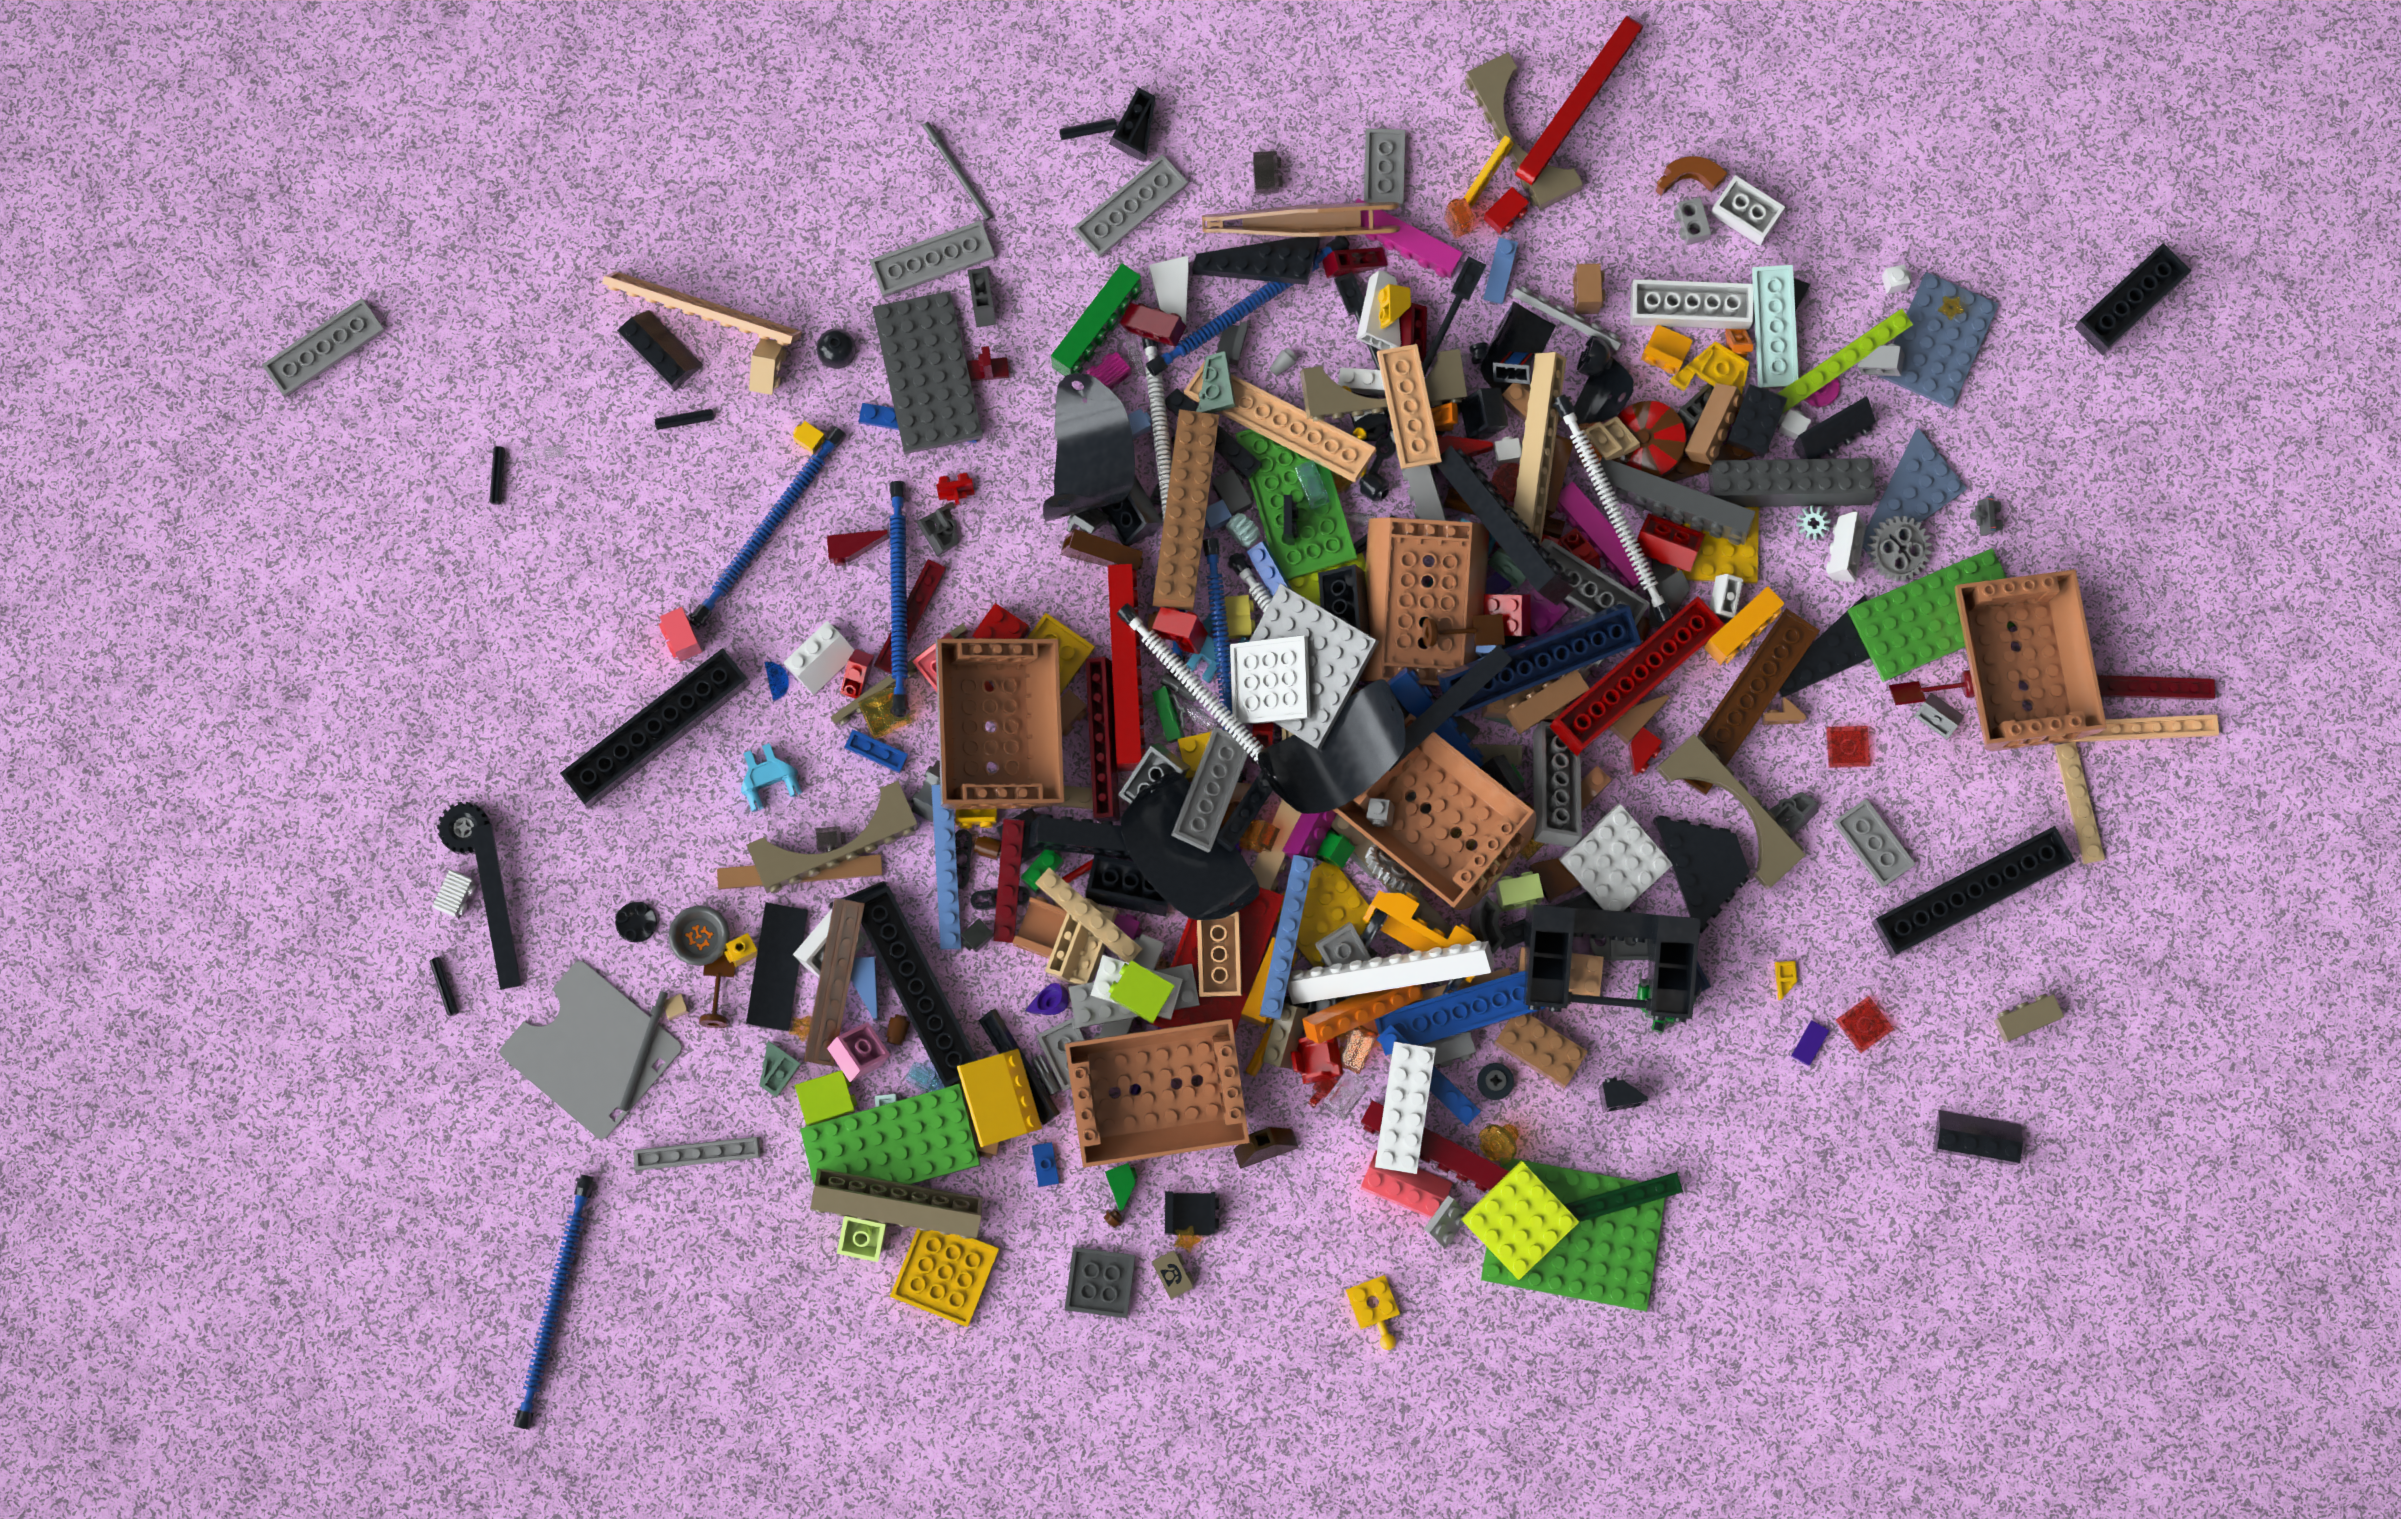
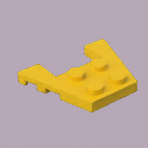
M1715 341L1669 380V383L1685 391L1693 376L1696 375L1713 387L1716 383L1735 386L1742 394L1749 362Z

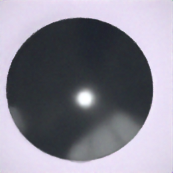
M632 902L626 904L617 912L615 926L623 939L638 943L652 936L657 926V918L652 908L644 902Z

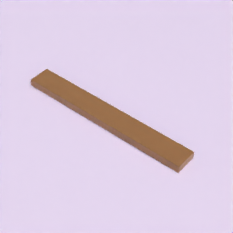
M881 854L859 856L852 861L844 860L836 868H826L821 870V873L817 876L802 878L800 883L883 876ZM755 865L717 869L719 890L763 886Z

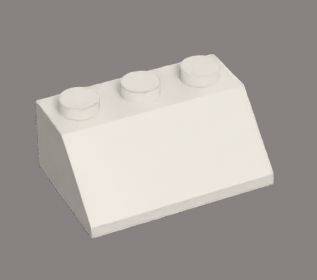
M1858 512L1839 516L1837 523L1834 524L1833 534L1835 537L1834 542L1830 544L1831 560L1827 562L1826 572L1832 580L1856 582L1866 529V524Z
M826 621L783 663L785 668L815 695L847 664L854 649Z
M832 909L793 954L804 967L818 978ZM859 930L855 955L869 939L861 930Z

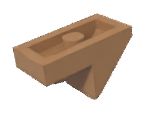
M1783 697L1781 700L1782 712H1779V710H1768L1762 716V725L1803 724L1806 720V715L1786 697Z

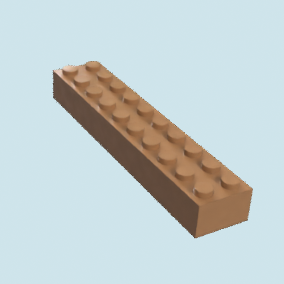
M1179 409L1152 606L1174 607L1179 610L1193 611L1219 415Z

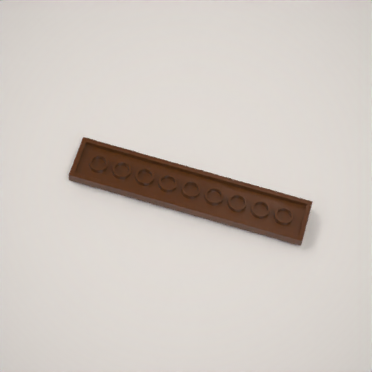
M1787 608L1698 734L1705 740V746L1710 751L1713 750L1720 757L1719 761L1724 767L1734 756L1820 632L1819 629ZM1681 779L1704 796L1713 786V784L1705 781Z

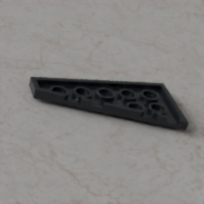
M1321 236L1295 237L1198 253L1194 260L1192 272L1196 275L1309 285Z
M1865 595L1852 607L1867 601ZM1848 611L1809 646L1778 692L1781 698L1871 659Z

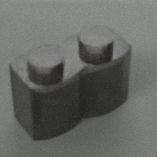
M1277 151L1253 152L1255 194L1279 193V187H1283L1282 175L1278 176V169H1281V157H1277Z

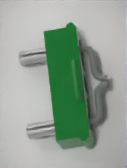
M1162 686V689L1152 692L1154 699L1143 702V705H1145L1143 707L1145 709L1155 705L1157 707L1164 732L1154 735V741L1158 742L1166 739L1167 742L1174 743L1180 738H1185L1183 730L1186 725L1183 714L1186 710L1185 707L1180 706L1177 696L1172 694L1169 688ZM1173 698L1175 699V702H1176V705H1177L1178 709L1182 710L1181 713H1180V718H1181V721H1182V726H1181V722H1180V719H1179V716H1178L1177 709H1176V706H1175V703H1174Z

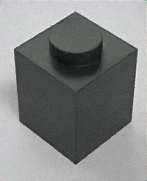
M979 918L961 934V937L964 939L961 943L968 951L973 949L977 952L994 937V934Z

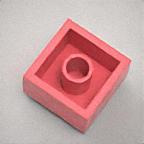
M682 607L659 616L662 623L658 625L665 639L670 640L666 643L674 658L678 657L681 662L702 653L698 640Z

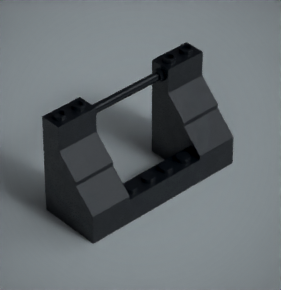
M1526 904L1523 1004L1528 1005L1530 1010H1541L1542 1006L1549 1007V1011L1562 1012V1008L1567 1009L1568 1004H1571V1002L1645 1008V1011H1648V1015L1653 1016V1020L1665 1021L1666 1017H1672L1674 1022L1686 1023V1019H1692L1701 919ZM1584 933L1591 934V938L1604 939V935L1612 936V940L1624 941V937L1633 938L1632 942L1645 943V939H1647L1649 998L1638 1000L1578 995L1569 992L1573 937H1583Z

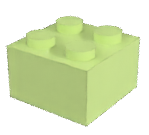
M1533 871L1522 873L1521 877L1513 878V876L1502 877L1495 887L1499 907L1502 909L1501 912L1526 907V904H1541L1544 898L1539 873L1533 874Z
M844 1216L837 1254L878 1262L887 1224L871 1219L860 1220L854 1216Z

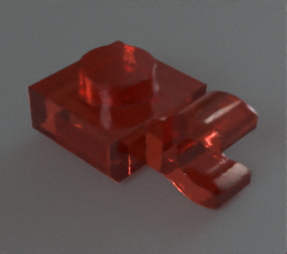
M1335 1078L1316 1082L1312 1087L1316 1093L1308 1101V1104L1315 1108L1322 1098L1329 1101L1342 1084Z

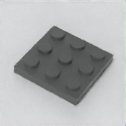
M1073 1247L1064 1310L1127 1319L1135 1255Z

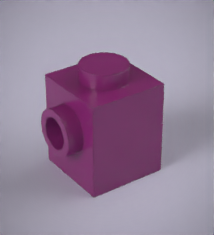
M1126 914V916L1116 915L1114 924L1134 941L1136 937L1140 938L1142 928H1139L1140 922L1137 921V917Z

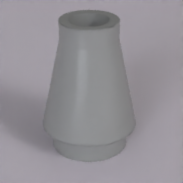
M1289 348L1281 350L1269 370L1278 377L1282 372L1295 365L1298 357Z

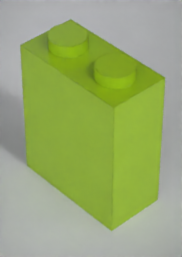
M1131 960L1129 965L1124 963L1119 974L1122 976L1119 982L1114 981L1108 991L1111 993L1109 999L1153 1024L1175 985Z
M842 1070L794 1085L807 1126L856 1112L854 1107L858 1106L855 1094L851 1095L849 1091L852 1083L847 1079Z

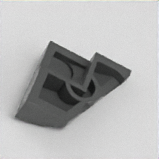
M953 502L937 509L934 513L917 522L937 557L959 543L958 535L955 531L957 526L956 520H953L950 509H954Z
M1681 570L1655 585L1659 595H1662L1664 601L1668 603L1673 615L1676 614L1691 590ZM1647 590L1646 593H1647V595L1649 596V598L1652 600V597H1651L1649 591Z
M1803 792L1797 793L1791 798L1779 800V804L1769 810L1766 805L1762 807L1766 812L1770 811L1775 816V822L1780 827L1783 826L1788 830L1790 838L1819 812L1818 803Z

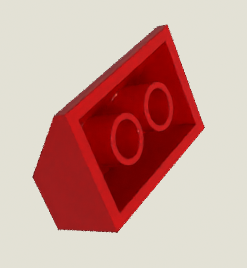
M1648 513L1639 532L1636 544H1640L1637 549L1642 548L1639 554L1644 553V557H1651L1660 563L1670 564L1679 570L1691 572L1705 533Z

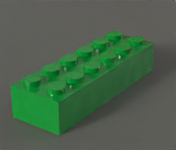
M1123 263L1120 264L1051 354L1053 369L1063 376L1082 373L1084 369L1082 366L1086 361L1090 362L1095 356L1094 351L1098 346H1103L1107 340L1106 335L1108 332H1113L1119 324L1118 319L1121 315H1124L1129 304L1133 300L1137 301L1143 291L1141 290L1142 283L1139 274Z

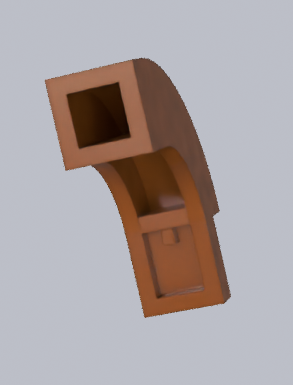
M1698 156L1679 158L1666 166L1665 175L1657 181L1656 192L1662 196L1675 183L1683 179L1697 180L1712 192L1726 179L1728 173L1717 163L1707 158Z

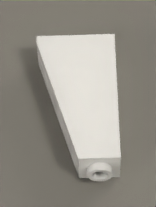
M1188 256L1150 264L1149 272L1159 309L1167 314H1178L1186 325Z
M1378 270L1369 278L1356 339L1380 350L1400 347V324L1398 318L1385 329L1381 328L1378 296L1380 290L1388 284L1397 285L1396 277L1389 275L1388 272Z

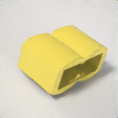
M1249 595L1225 597L1224 605L1226 606L1225 611L1227 613L1225 616H1227L1226 621L1228 622L1226 626H1228L1227 632H1229L1227 637L1229 639H1237L1242 636L1245 638L1252 637V632L1255 631V620L1250 618V612H1254L1253 600H1249Z

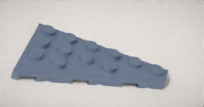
M1919 428L1915 430L1865 530L1862 548L1866 553L1872 550V547L1867 546L1868 543H1873L1869 536L1876 535L1873 529H1881L1879 523L1884 522L1886 524V518L1893 520V516H1899V518L1907 516V520L1914 518V523H1922L1967 490ZM1903 530L1899 532L1900 538L1904 536ZM1887 542L1884 544V549L1889 547Z

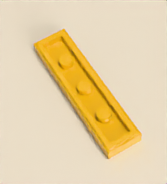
M1506 135L1462 199L1461 203L1468 209H1472L1513 147L1514 142Z

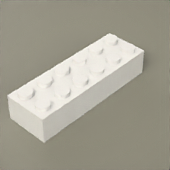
M1633 279L1630 294V325L1749 330L1752 325L1753 284Z
M1394 1042L1375 1167L1417 1174L1436 1048Z

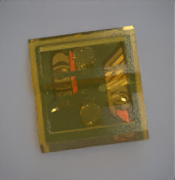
M896 685L874 693L858 702L873 739L892 733L894 729L912 723L910 714H906V717L897 718L894 714L890 713Z

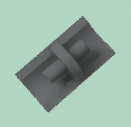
M1986 496L1985 499L1978 500L1975 512L1970 513V519L1976 520V524L1980 528V536H1987L2003 530V521L1995 519V514L2001 511V502L1993 500V496Z

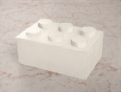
M1735 175L1714 205L1711 215L1761 246L1782 216L1785 206Z

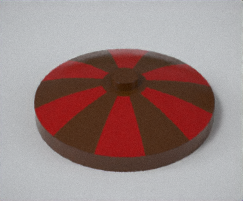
M1641 401L1628 406L1617 415L1640 442V448L1611 460L1660 478L1666 476L1678 466L1685 454L1684 450L1687 446L1688 438L1683 420L1671 407L1657 401Z

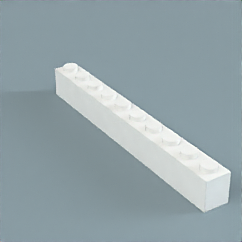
M1474 941L1467 945L1455 944L1449 948L1441 949L1440 947H1435L1424 952L1417 950L1410 954H1394L1387 958L1375 957L1368 961L1356 960L1344 965L1337 963L1325 968L1318 966L1307 971L1295 970L1289 975L1287 988L1292 1004H1299L1487 974L1492 972L1495 963L1489 942Z

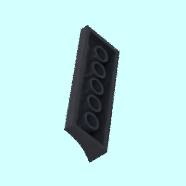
M765 902L747 1013V1026L789 1032L800 961L793 954L803 943L808 909Z

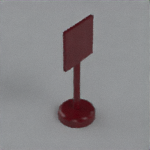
M1970 670L1962 672L1961 683L1921 688L1919 681L1889 685L1895 706L1926 702L1924 692L1962 688L1967 698H1974L1975 696Z

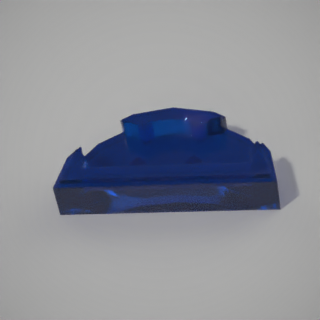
M764 662L774 702L786 694L789 687V677L786 670L774 662Z

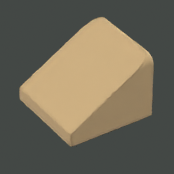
M681 993L665 1001L664 1009L669 1020L689 1013Z

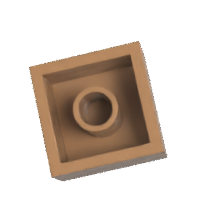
M1601 263L1576 264L1573 275L1574 313L1599 314L1600 308H1603L1606 293L1605 289H1602L1605 273L1604 270H1601Z

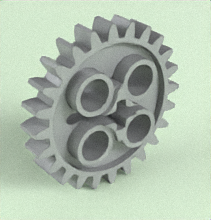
M1893 516V520L1886 518V524L1884 522L1879 523L1881 529H1873L1876 535L1869 536L1873 543L1867 544V546L1872 547V550L1868 551L1867 554L1873 555L1869 562L1876 563L1873 569H1880L1878 575L1883 576L1885 574V579L1890 580L1892 578V581H1898L1899 579L1900 581H1906V577L1913 579V573L1920 575L1919 568H1926L1923 562L1930 561L1926 554H1932L1931 551L1927 550V547L1931 546L1932 543L1926 542L1930 535L1923 534L1926 528H1919L1920 522L1914 523V518L1907 520V516H1901V518ZM1901 530L1904 531V536L1902 539H1900L1899 532ZM1887 542L1889 544V548L1885 552L1884 544ZM1912 546L1915 547V553L1913 555H1911L1910 549ZM1897 558H1899L1900 565L1898 567L1895 566V561Z
M1371 845L1365 856L1367 858L1365 862L1369 864L1368 868L1373 869L1372 874L1378 875L1377 879H1383L1384 884H1390L1392 889L1397 887L1399 892L1403 889L1406 893L1411 892L1415 894V892L1419 893L1425 887L1424 883L1377 845Z

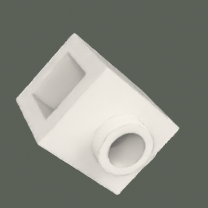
M1905 264L1885 269L1882 279L1886 293L1891 294L1904 291L1909 286L1911 274L1909 270H1906Z
M1789 409L1787 415L1783 413L1778 422V425H1780L1778 432L1796 440L1798 435L1806 431L1811 420L1804 417L1802 412Z
M1510 436L1502 438L1501 441H1495L1494 452L1497 466L1520 462L1523 446L1520 444L1519 438L1513 439Z

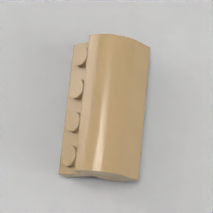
M1085 898L1114 923L1119 911L1099 905L1091 899ZM1067 912L1045 972L1073 985L1092 983L1106 945Z

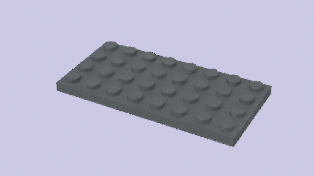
M950 291L873 306V314L904 454L982 439V430Z

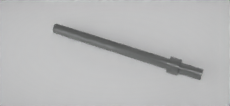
M929 122L924 123L922 127L929 135L930 142L934 147H937L985 220L987 221L993 216L943 144L940 134L935 132Z
M660 991L657 1002L651 1009L650 1014L652 1016L621 1101L620 1110L626 1112L628 1110L659 1018H662L664 1013L663 1007L668 995L666 992Z

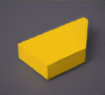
M1796 961L1774 963L1778 1001L1782 1000L1798 981Z

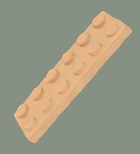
M1417 344L1377 351L1401 470L1441 463Z

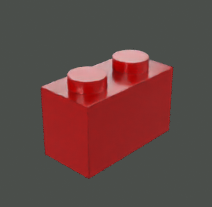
M1511 187L1484 214L1483 220L1500 235L1504 232L1508 233L1514 227V222L1518 218H1524L1528 213L1529 201Z

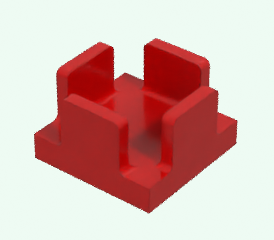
M1337 1036L1320 1044L1306 1037L1300 1038L1297 1048L1298 1052H1291L1293 1070L1302 1075L1303 1084L1305 1085L1343 1075Z

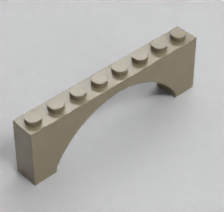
M1507 52L1468 71L1465 85L1469 91H1473L1476 105L1482 107L1486 123H1491L1495 139L1501 141L1506 135L1514 142L1506 157H1510L1512 161L1511 167L1516 173L1528 153L1516 143L1509 132L1504 117V95L1511 78L1516 76L1518 69L1511 55ZM1547 165L1532 186L1520 179L1523 189H1528L1531 195L1529 198L1534 207L1537 206L1539 211L1581 191L1583 183L1574 168L1569 170Z
M1460 349L1440 351L1436 355L1437 361L1425 378L1430 407L1441 406L1442 402L1448 401L1459 404L1467 397ZM1323 366L1303 368L1300 371L1307 419H1313V422L1323 421L1325 417L1330 416L1333 419H1341L1346 414L1358 417L1363 416L1364 412L1370 411L1372 414L1384 413L1385 409H1388L1386 399L1367 398L1344 389L1324 372Z
M1693 734L1655 769L1668 783L1681 779L1705 781L1725 789L1741 802L1752 819L1758 839V862L1756 872L1752 875L1766 889H1769L1806 855L1803 852L1804 848L1800 843L1794 842L1789 837L1790 833L1785 827H1780L1775 822L1776 818L1770 811L1766 812L1761 807L1762 803L1756 796L1752 797L1747 792L1748 787L1742 781L1738 782L1731 768L1727 765L1724 767L1719 761L1720 757L1713 750L1710 751L1705 746V740L1701 736Z
M899 781L879 788L881 796L871 821L854 840L839 849L820 854L795 853L773 845L766 840V837L746 844L766 893H777L788 884L795 885L800 883L802 878L817 876L821 873V870L826 868H836L844 860H855L859 857V854L874 852L880 845H890L896 842L899 837H909L915 834L916 830H918V824Z

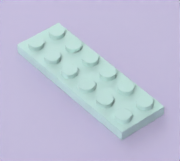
M1793 265L1752 267L1758 387L1788 386L1799 379Z

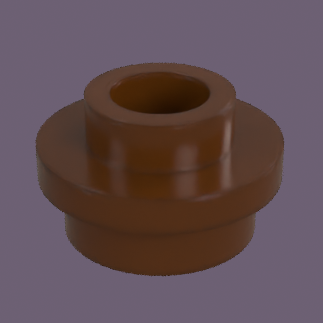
M1108 1209L1106 1211V1215L1103 1218L1111 1227L1116 1228L1123 1224L1121 1221L1123 1217L1115 1209L1112 1211Z

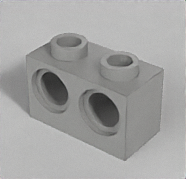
M1701 197L1678 202L1676 210H1674V218L1681 226L1679 228L1681 240H1685L1686 245L1709 240L1711 231ZM1690 210L1693 213V215L1688 216L1684 213V211ZM1695 228L1699 233L1693 234L1689 229Z

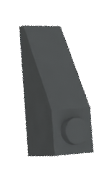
M987 267L968 270L976 328L996 325Z
M1710 384L1705 385L1677 413L1685 424L1687 434L1696 427L1714 389Z

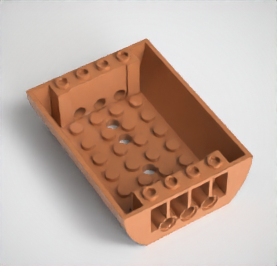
M1407 518L1368 519L1365 577L1370 636L1378 640L1379 643L1363 670L1359 681L1375 682L1384 679L1388 682L1407 667L1409 671L1414 670L1420 678L1419 683L1421 685L1440 686L1437 675L1482 658L1476 653L1474 633L1438 635L1436 645L1426 649H1421L1418 646V640L1423 637L1422 628L1419 625V620L1422 617L1434 619L1438 630L1473 628L1472 616L1484 615V594H1486L1490 535L1484 524ZM1430 555L1434 558L1435 562L1432 567H1426L1423 564L1425 556ZM1424 576H1430L1433 579L1431 587L1426 588L1422 585L1421 580Z
M2076 569L1955 586L1957 606L1986 750L2001 751L2068 742L2088 737L2107 728ZM2007 623H2014L2017 628L2016 632L2009 631ZM2011 642H2017L2020 645V651H2013L2011 649ZM2019 681H2024L2027 683V691H2022L2019 689ZM2023 701L2031 703L2032 709L2030 711L2023 709Z
M1411 713L1404 721L1405 729L1417 719ZM1435 732L1431 733L1390 772L1387 771L1365 792L1344 806L1333 809V811L1456 910L1468 909L1482 899L1531 840L1536 826V813L1534 810ZM1410 792H1415L1416 799L1408 802L1406 800L1407 795ZM1370 798L1390 800L1395 806L1392 827H1375L1369 822L1366 817ZM1430 804L1432 807L1431 811L1423 814L1421 811L1422 807ZM1455 829H1462V835L1459 838L1452 837V832ZM1477 841L1478 845L1475 850L1470 851L1467 849L1469 842Z
M1231 1018L1065 1043L1083 1168L1250 1143ZM1194 1075H1201L1203 1077V1082L1200 1085L1192 1084L1191 1078ZM1173 1078H1180L1183 1083L1180 1088L1175 1089L1170 1085ZM1132 1084L1141 1086L1139 1094L1133 1095L1130 1093L1129 1088ZM1112 1087H1118L1121 1091V1094L1116 1098L1109 1095V1090Z

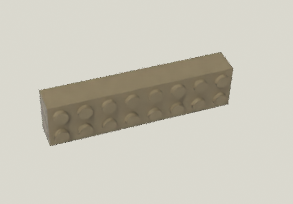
M817 1168L810 1209L820 1213L831 1212L838 1216H854L860 1220H876L882 1224L893 1223L905 1228L916 1227L922 1231L933 1230L944 1235L955 1234L970 1239L977 1238L983 1198Z

